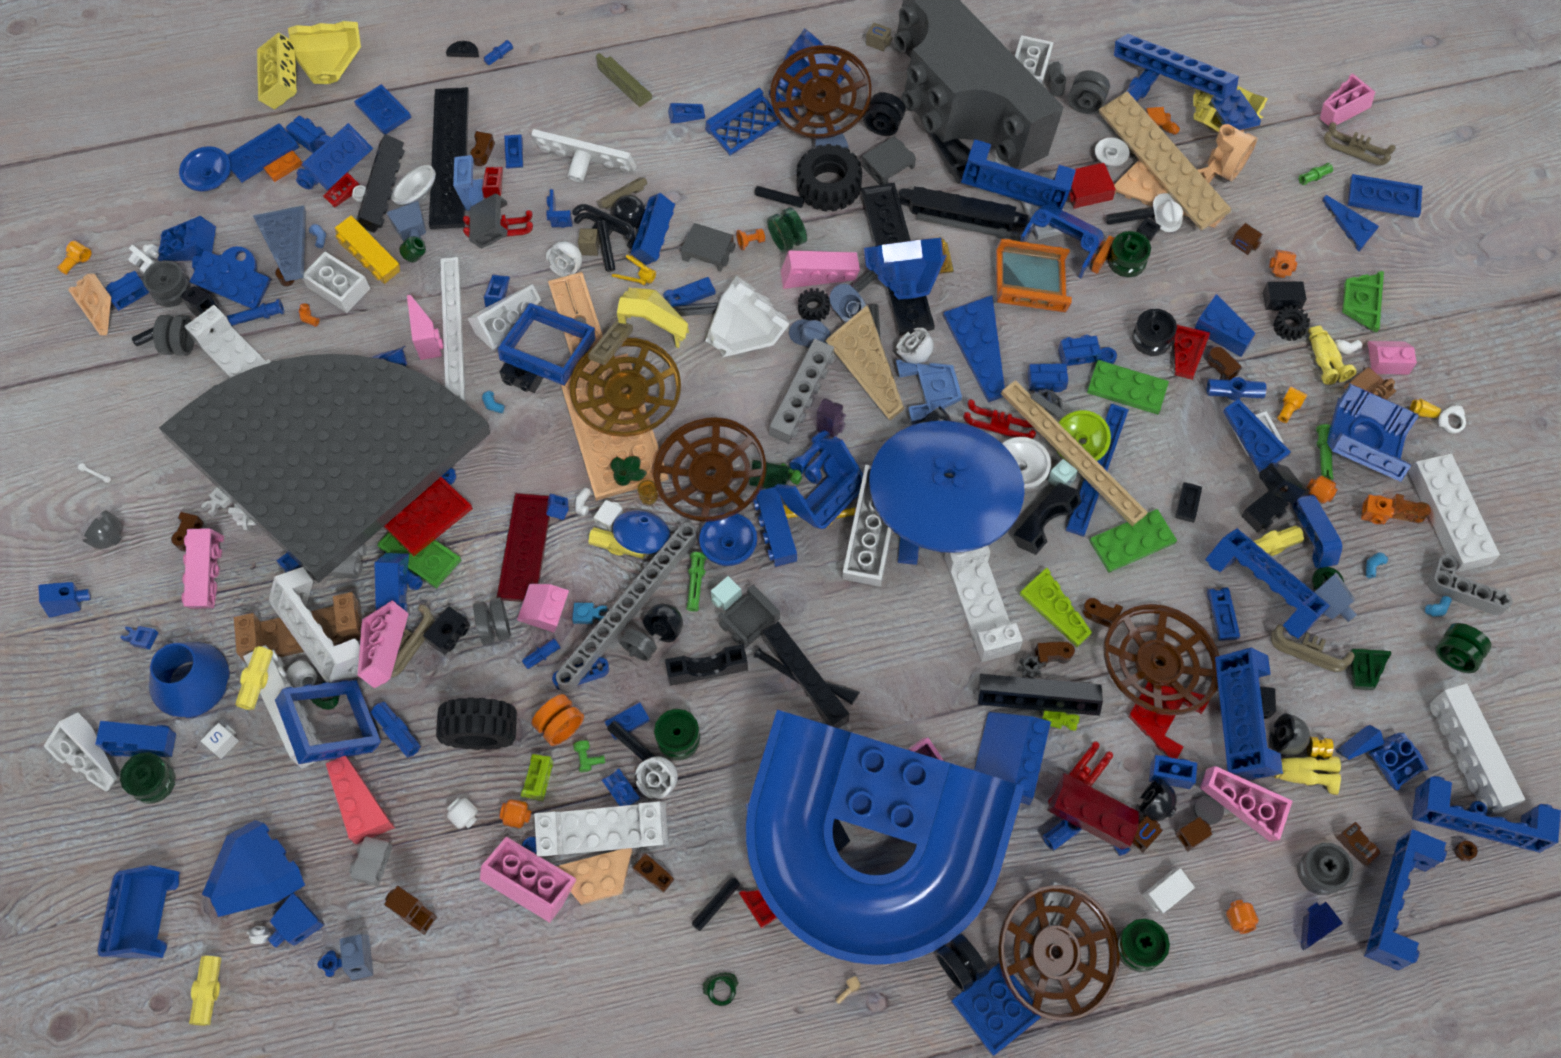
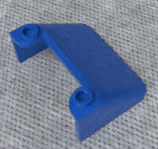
M147 865L118 871L114 875L98 945V955L100 957L149 959L164 957L167 943L157 938L166 892L178 888L179 871Z

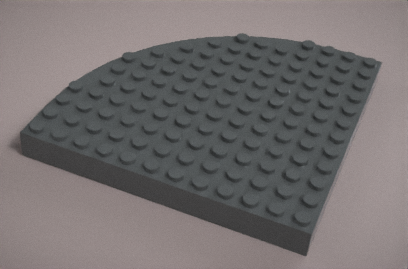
M347 354L305 355L271 361L268 364L257 366L235 375L220 384L214 385L159 427L164 437L318 583L490 434L487 421L445 386L426 375L383 359Z

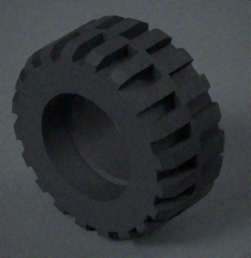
M826 144V146L818 145L815 149L808 150V154L805 153L801 160H799L797 164V191L799 196L804 198L807 205H812L817 210L822 209L825 212L832 210L834 212L839 208L841 210L846 208L847 204L851 205L860 195L862 187L861 162L846 147L843 149L841 145L837 144L836 146H831V144ZM831 172L840 175L843 179L836 183H823L815 177L822 173Z
M468 697L445 701L438 708L436 738L441 744L454 748L491 750L508 747L516 739L517 710L512 704L502 700L498 701L497 699Z

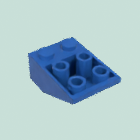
M198 216L162 231L157 260L192 261L194 256L202 255L204 250L212 253L216 226L202 216Z

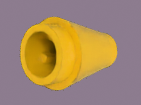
M1421 398L1418 400L1414 399L1409 409L1417 413L1419 417L1438 418L1441 413V408Z

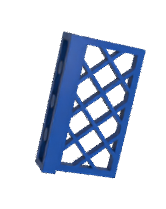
M759 87L706 120L705 130L708 134H712L729 156L780 125L781 122ZM763 103L766 106V111L756 109V106ZM746 112L753 113V119L743 118V114ZM755 113L765 115V120H756ZM767 115L774 116L777 120L775 122L766 121ZM733 120L740 121L739 127L729 125ZM742 122L752 123L751 129L741 128ZM754 124L764 125L760 131L753 130ZM725 129L727 130L726 136L719 135L716 131ZM729 130L738 131V138L728 136ZM740 132L750 133V137L742 139L740 138ZM727 140L737 142V146L730 149L727 145Z

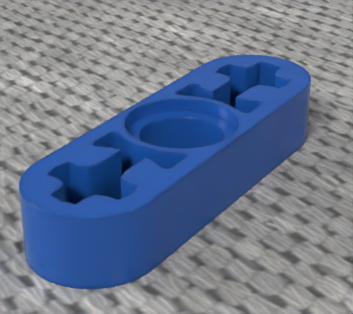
M599 657L592 665L593 674H590V670H588L586 676L580 680L578 685L605 677L610 670L608 661L605 658ZM584 663L576 664L574 667L579 668ZM598 664H601L603 666L602 671H599V669H597ZM556 671V672L553 674L552 681H553V683H554V686H555L557 689H559V686H558V683H557V680H556V674H557L558 671ZM564 678V683L569 682L571 678Z

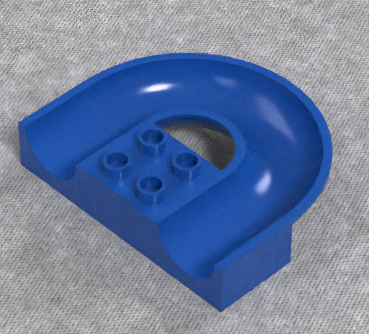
M777 709L747 810L746 845L751 870L761 895L779 921L795 936L818 951L837 959L870 965L893 964L919 958L941 948L957 937L971 924L987 903L1002 868L1025 786ZM834 818L917 844L910 859L893 872L882 875H869L859 872L850 867L836 850L832 831Z

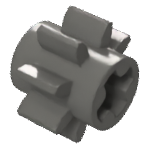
M1028 654L1025 660L1020 658L1019 663L1021 665L1018 666L1017 671L1022 672V677L1033 678L1034 675L1040 676L1041 671L1038 669H1041L1043 664L1038 662V656L1034 658Z

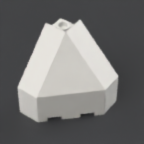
M738 276L734 278L721 296L705 340L719 349L722 357L772 346L790 324L784 314L777 312L765 297L758 295L755 292V288Z

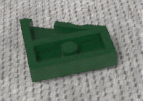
M1352 648L1350 652H1353L1355 655L1351 663L1353 689L1374 690L1392 654L1391 651Z

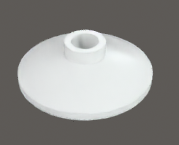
M1105 138L1097 143L1095 156L1101 163H1105L1107 166H1119L1127 161L1129 148L1120 139Z

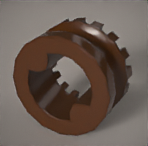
M1468 840L1462 841L1456 845L1455 855L1461 861L1466 862L1475 858L1478 850L1473 842ZM1462 846L1470 848V856L1463 853L1464 848Z

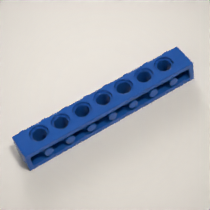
M1126 34L1115 41V57L1221 99H1226L1237 92L1239 76L1131 34Z

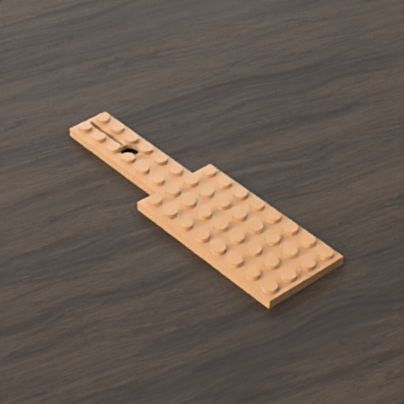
M579 272L548 281L557 312L568 318L575 319L581 317L586 320V324L595 328V341L588 351H590L601 340L603 335L583 273ZM564 332L572 356L582 338ZM627 353V354H623V355H620V356H616L615 359H616V358H619V357H629V356H628V353ZM591 360L583 371L593 375L603 364ZM631 363L618 364L620 370H633ZM610 367L604 371L599 378L607 381L614 374L612 368ZM570 377L565 386L561 385L596 501L655 484L653 471L659 447L653 429L643 434L628 437L611 436L594 430L585 424L573 407L570 397ZM580 377L576 388L578 403L589 401L587 392L589 382ZM597 385L594 386V400L605 397L604 388ZM624 388L621 392L627 394L631 389ZM608 403L598 406L608 416L614 410ZM643 404L639 408L642 415L647 413L645 405ZM592 408L581 410L590 422L601 428L607 422L599 417ZM621 411L618 417L620 420L635 418L632 411ZM649 418L646 419L647 426L651 425ZM638 423L630 425L614 424L611 428L612 431L622 432L640 429ZM630 456L639 457L641 461L639 469L645 470L647 475L640 481H630L625 486L618 485L613 478L614 472L611 469L613 459L619 457L625 460ZM661 473V482L669 480L667 474Z

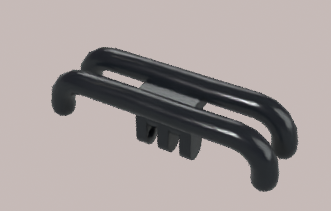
M589 204L577 205L572 210V214L576 216L574 219L576 224H579L583 219H589L596 223L605 220L609 236L613 231L625 236L626 240L629 241L627 247L632 249L636 237L633 226L628 222ZM596 223L594 224L592 229H597Z

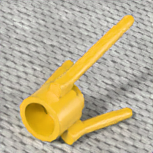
M626 255L627 259L641 268L638 273L640 279L612 274V277L637 282L645 286L646 283L651 284L654 281L657 272L644 265L635 257Z

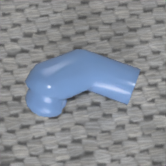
M313 224L309 227V233L317 237L315 246L323 248L326 232L320 225Z

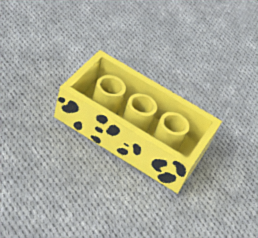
M279 32L257 49L258 100L274 110L283 105L285 101L293 97L297 92L295 42Z

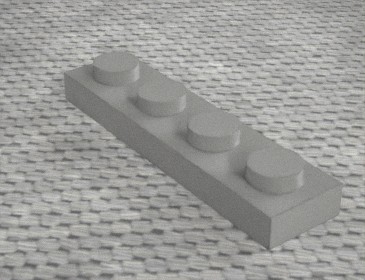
M1056 881L1050 882V885H1061ZM1047 892L1043 898L1044 907H1066L1071 895ZM1056 912L1046 913L1049 926L1058 925L1062 914ZM1038 916L1034 918L1028 931L1033 936L1041 929ZM1025 941L1020 949L1021 960L1030 957V944Z

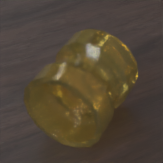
M651 480L640 482L638 485L640 501L645 505L654 504L658 499L655 483Z

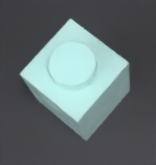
M1063 459L1051 470L1048 482L1054 487L1059 482L1070 486L1074 482L1078 470Z
M727 576L711 590V601L717 608L721 607L726 611L742 597L741 588Z

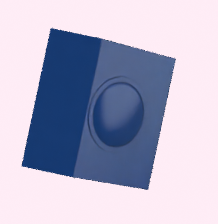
M1349 383L1342 397H1338L1327 443L1333 452L1401 482L1411 467L1410 463L1401 459L1405 438L1419 415Z

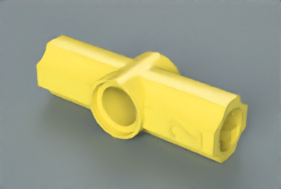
M1292 526L1279 532L1276 530L1271 531L1253 542L1266 553L1274 556L1283 552L1287 547L1303 542L1304 537L1300 527Z
M593 527L589 534L588 543L590 545L605 548L612 554L618 556L627 554L644 559L646 554L632 552L621 546L614 538L613 532Z
M260 646L254 648L248 668H244L241 674L240 682L242 686L235 703L237 707L245 710H254L261 689L265 688L268 681L267 670L273 655L272 650Z
M201 956L197 980L193 982L191 988V998L193 1000L189 1021L191 1025L207 1026L211 1023L214 1001L218 999L220 993L218 981L222 959L220 957Z

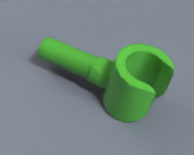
M782 463L781 467L791 475L790 481L798 485L802 480L801 472L793 470Z

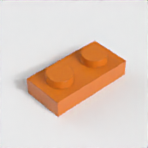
M292 150L265 166L264 170L276 182L302 166V161Z
M1109 235L1106 242L1102 241L1100 244L1099 254L1095 253L1091 260L1093 264L1092 272L1098 274L1110 253L1114 237Z

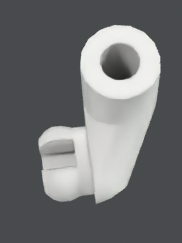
M1340 339L1335 341L1339 352L1346 355L1362 348V343L1359 340L1352 343Z
M583 488L575 499V511L578 515L585 516L589 512V507L585 506V501L591 495V491L588 488Z

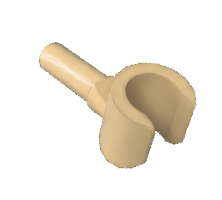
M856 976L846 981L849 988L835 1000L838 1004L848 995L860 989L861 984Z

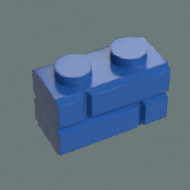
M297 116L293 122L286 126L290 136L311 153L317 151L314 146L315 139H319L321 135H326L322 127L314 126V123L309 118L305 119L302 116Z
M136 271L125 274L121 279L111 282L105 287L118 311L149 294Z
M1083 335L1075 339L1067 337L1060 341L1059 355L1061 362L1066 363L1067 366L1093 363L1100 360L1101 349L1097 336Z
M1066 363L1029 364L1027 372L1029 391L1039 392V390L1048 389L1054 392H1062L1066 390L1068 385Z

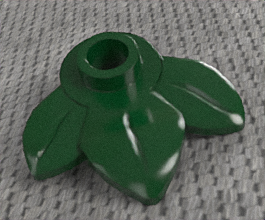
M630 456L625 460L619 457L613 459L611 469L614 472L613 478L618 485L625 486L630 481H640L647 475L645 470L639 469L641 464L639 457Z

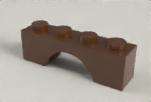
M399 886L392 889L385 898L386 902L384 905L423 935L427 933L437 919L435 914L422 906V902Z

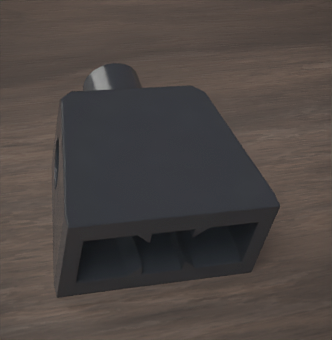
M195 286L185 290L181 295L182 301L196 317L206 311L203 308L209 309L213 305L218 308L208 293Z
M1272 462L1259 473V478L1273 495L1291 504H1294L1306 491L1287 466Z

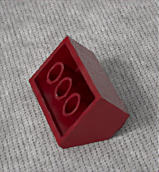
M1062 773L1047 811L1121 850L1131 847L1138 830L1139 811L1066 773Z

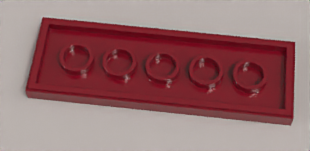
M515 493L497 598L501 597L503 601L523 602L529 585L540 583L551 517L547 516L546 513L549 499L547 495Z

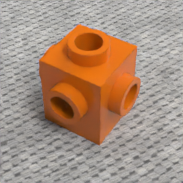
M1276 249L1275 255L1271 257L1269 263L1272 273H1275V276L1280 278L1291 276L1297 267V261H1295L1296 254Z
M1369 494L1362 505L1361 520L1370 521L1378 525L1385 524L1394 514L1392 499L1381 495L1374 496Z

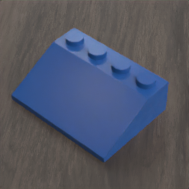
M988 712L974 771L1025 786L1020 803L1031 805L1051 721L1032 716Z

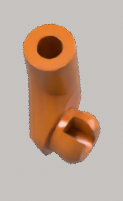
M1165 113L1167 123L1162 125V129L1173 135L1178 134L1180 131L1179 126L1171 121L1170 113Z
M301 304L299 309L300 320L317 327L320 321L319 318L311 315L308 304Z

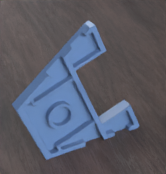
M896 360L895 365L899 378L918 375L926 403L908 407L912 425L926 419L937 407L941 406L945 409L962 400L953 365L930 363V365L910 364L903 362V360Z

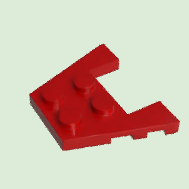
M1148 682L1144 689L1153 693V684ZM1161 686L1162 695L1178 694L1173 687ZM1191 692V694L1194 697H1196L1199 701L1205 696L1203 694ZM1141 693L1139 699L1154 706L1153 699ZM1184 697L1175 701H1162L1163 709L1179 710L1182 704L1187 707L1193 706ZM1208 702L1195 711L1202 714ZM1135 704L1128 717L1146 736L1148 735L1160 751L1162 750L1170 758L1177 759L1184 746L1165 736L1176 715L1159 714Z

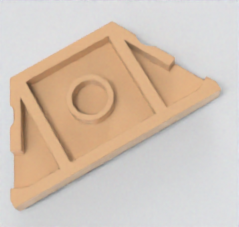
M87 274L82 280L76 282L77 286L70 287L68 291L99 335H107L111 296L95 274Z
M632 848L620 849L556 867L576 878V882L570 892L582 905L623 893L624 882L633 850Z

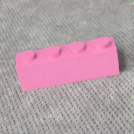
M505 837L482 864L480 880L549 923L563 907L576 882V878L543 858L537 857L536 854L508 837Z

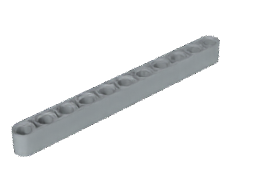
M683 523L560 668L556 674V680L561 691L570 692L579 684L596 660L604 654L697 541L696 528L692 523ZM685 533L692 534L690 536H684ZM680 547L679 550H673L672 548ZM662 561H668L667 564H660ZM650 575L657 576L653 579L648 578ZM639 589L645 590L643 593L636 592ZM626 604H633L629 608L624 607ZM615 618L621 619L619 622H612ZM602 633H608L606 637H599ZM589 648H596L594 652H587ZM576 663H584L579 668L574 667ZM564 678H571L567 683L561 682Z

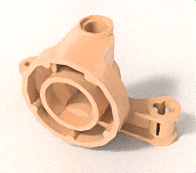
M1229 124L1222 125L1216 138L1218 146L1211 151L1207 162L1209 167L1198 169V172L1208 183L1212 181L1216 174L1229 181H1233L1252 154L1258 140L1257 137L1250 133H1244V129L1238 130Z

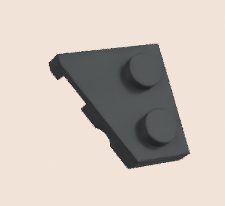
M1039 390V392L1035 391L1032 394L1031 399L1045 407V410L1050 415L1061 417L1064 413L1062 398L1050 390Z

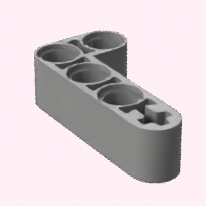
M1450 554L1441 556L1432 567L1428 587L1436 595L1448 596L1453 601L1493 615H1501L1512 605L1513 600L1508 593L1455 575L1457 560Z

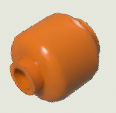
M1318 476L1316 480L1312 478L1307 486V489H1309L1308 495H1315L1321 504H1325L1327 501L1331 502L1338 490L1336 483L1324 476Z
M509 799L507 803L502 804L499 819H502L503 825L519 829L524 826L525 822L529 823L532 811L528 810L526 802Z
M1242 900L1230 903L1231 907L1227 910L1226 916L1231 928L1240 934L1254 931L1259 918L1253 905L1249 902L1243 903Z

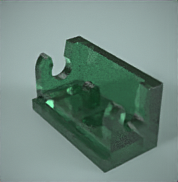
M753 460L752 470L761 469V461ZM766 462V476L762 488H773L777 484L788 485L790 467ZM760 476L749 478V485L757 487Z

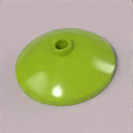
M1079 410L1067 414L1058 422L1078 443L1081 439L1086 440L1084 444L1080 445L1096 461H1099L1108 451L1111 442L1110 429L1106 421L1098 414ZM1057 451V453L1060 455V457H1061L1062 459H1064L1065 461H1067V460Z

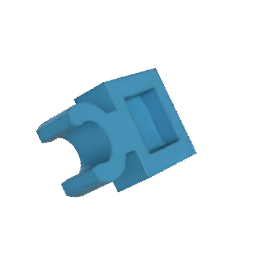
M574 603L573 624H593V619L601 621L604 616H600V613L608 612L607 606L602 605L594 608V603Z

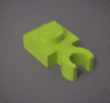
M1045 711L1042 719L1051 721V727L1061 729L1063 725L1069 730L1076 731L1080 716L1076 714L1068 715L1065 712Z

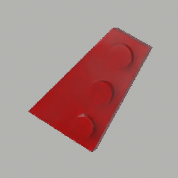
M1177 325L1174 336L1176 376L1194 379L1210 337L1209 332Z

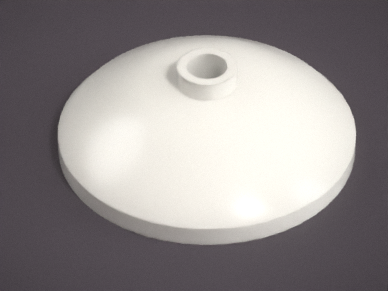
M424 165L407 173L393 189L391 196L393 202L397 205H408L424 199L435 181V170L429 165Z
M1026 437L1011 438L1002 443L1013 455L1019 467L1024 469L1021 471L1024 489L1034 488L1045 481L1050 472L1051 459L1043 445Z

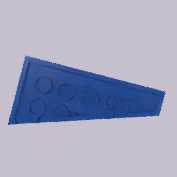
M991 295L943 312V317L987 402L1003 398L1001 392L1005 389L993 296Z

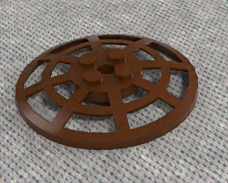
M830 45L807 47L789 56L777 69L770 89L771 104L779 121L793 133L813 139L830 138L850 130L865 115L872 95L871 79L862 61L851 52ZM814 54H833L840 56L841 59L837 66L827 63L816 64ZM808 56L810 66L799 71L794 77L785 72L793 63ZM847 60L860 70L864 79L854 83L850 74L843 69ZM825 69L834 72L831 77L819 76L818 70ZM812 72L813 78L805 84L798 81L807 73ZM839 75H842L848 81V86L840 87L836 81ZM783 78L789 82L786 92L787 101L776 102L777 86L780 79ZM794 86L801 90V99L791 100ZM866 86L867 97L863 110L854 108L857 99V89ZM852 92L850 105L841 103L842 95ZM819 93L826 94L824 98L817 97ZM803 105L808 112L802 118L795 111L794 107ZM779 108H789L791 114L799 121L795 128L783 119L778 110ZM836 109L844 111L840 117L831 120L830 113ZM849 114L858 116L844 128L837 131L834 130L833 125L843 121ZM813 115H823L825 123L810 122V119ZM806 125L815 128L827 127L828 133L812 134L801 130Z
M703 418L681 426L664 441L656 455L653 477L660 498L673 512L694 521H718L736 515L756 498L765 481L766 458L760 441L744 425L726 418ZM713 426L712 437L699 439L691 444L684 437L685 434L693 430ZM720 427L736 430L747 438L738 445L729 439L721 438ZM678 441L684 449L676 458L673 467L663 466L662 463L666 453ZM752 443L760 456L761 469L750 470L749 459L744 451ZM711 444V451L698 454L695 450L699 446ZM719 444L729 446L734 451L727 457L725 454L718 452ZM689 454L693 459L689 469L680 468L683 459ZM739 456H741L744 462V471H734L732 462ZM711 469L716 470L713 476L706 475L707 471ZM661 473L672 475L673 485L678 493L669 499L662 488ZM678 476L689 477L692 485L682 490L679 485ZM760 476L756 490L744 502L739 496L745 490L749 478ZM733 478H744L736 492L729 487ZM695 491L705 494L704 503L695 501L688 496ZM723 491L729 497L721 502L712 503L713 494ZM684 500L692 506L702 508L701 516L684 513L676 508L674 504ZM732 501L738 506L736 509L725 514L709 516L710 509L725 506Z
M1145 604L1124 611L1109 627L1103 645L1106 668L1119 690L1137 705L1159 714L1182 715L1201 708L1217 691L1218 679L1215 657L1220 656L1218 649L1208 632L1189 615L1168 606ZM1140 614H1159L1158 625H1144L1136 628L1130 617ZM1167 616L1189 627L1195 635L1186 640L1179 633L1166 628ZM1124 622L1129 633L1122 640L1120 648L1110 645L1109 642L1115 629ZM1156 632V639L1145 642L1140 633ZM1166 634L1174 638L1181 645L1175 648L1172 644L1164 641V635ZM1132 638L1139 646L1136 654L1125 651L1127 644ZM1199 641L1203 642L1210 655L1212 669L1200 668L1198 656L1192 647ZM1185 651L1188 652L1193 667L1184 666L1181 654ZM1109 653L1119 657L1120 667L1126 679L1120 681L1116 676L1110 662ZM1125 659L1135 662L1137 673L1132 676L1129 674ZM1155 659L1161 660L1164 666L1157 665ZM1182 674L1193 675L1186 689L1177 681ZM1199 677H1212L1208 692L1199 701L1191 694L1199 681ZM1144 678L1147 682L1153 684V693L1138 685L1137 682ZM1132 685L1140 693L1152 698L1154 706L1137 698L1127 687ZM1171 685L1178 694L1162 695L1161 686ZM1184 697L1193 705L1185 709L1170 710L1163 709L1162 701H1175Z
M1049 885L1036 888L1026 893L1013 905L1003 922L998 945L1002 975L1014 997L1026 1009L1045 1019L1070 1021L1085 1017L1094 1012L1110 995L1119 971L1120 954L1118 938L1105 910L1088 894L1064 885ZM1059 892L1071 895L1074 898L1068 908L1061 906L1044 907L1042 894ZM1034 897L1036 910L1026 916L1020 926L1011 922L1010 920L1016 910L1028 899ZM1081 902L1085 903L1096 914L1104 928L1103 930L1092 933L1087 923L1076 913ZM1046 913L1064 914V917L1059 926H1049ZM1038 916L1041 929L1033 936L1026 932L1025 928ZM1072 920L1080 926L1085 936L1076 938L1068 930ZM1007 930L1016 935L1013 947L1015 963L1006 967L1004 954ZM1105 938L1108 940L1110 955L1107 975L1095 969L1097 961L1095 942ZM1021 939L1030 944V957L1023 960L1020 959L1019 950ZM1087 944L1089 946L1088 965L1080 962V947ZM1054 946L1059 950V956L1056 959L1051 954ZM1034 966L1040 974L1037 986L1028 978L1024 969ZM1076 970L1085 974L1081 981L1074 988H1071L1067 977ZM1018 972L1023 982L1035 992L1032 1005L1017 992L1009 976ZM1091 978L1104 983L1095 998L1081 1008L1075 995L1087 986ZM1048 979H1058L1063 992L1052 993L1045 991ZM1043 997L1052 1000L1067 999L1073 1012L1055 1014L1042 1011L1040 1009Z

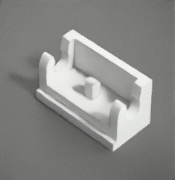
M1178 868L1170 871L1145 891L1142 896L1156 912L1160 911L1163 914L1195 887L1182 869Z

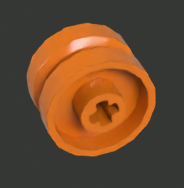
M565 694L557 695L546 702L536 712L531 722L538 733H544L543 737L550 746L559 745L577 731L584 720V714L577 707H572V701Z

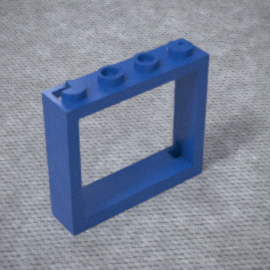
M530 303L498 347L499 360L565 386L575 366L595 341V328L573 318L563 316L558 312ZM534 320L582 338V341L563 368L514 349Z
M342 680L337 683L325 682L313 686L307 684L296 688L286 687L281 690L275 699L298 764L373 753L381 743L357 680ZM347 695L363 738L310 746L293 701Z

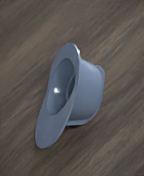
M839 284L830 293L831 306L845 322H848L866 306L863 298L848 284Z
M798 320L789 329L790 339L794 343L810 348L814 339L828 344L825 340L831 336L829 329L817 320Z

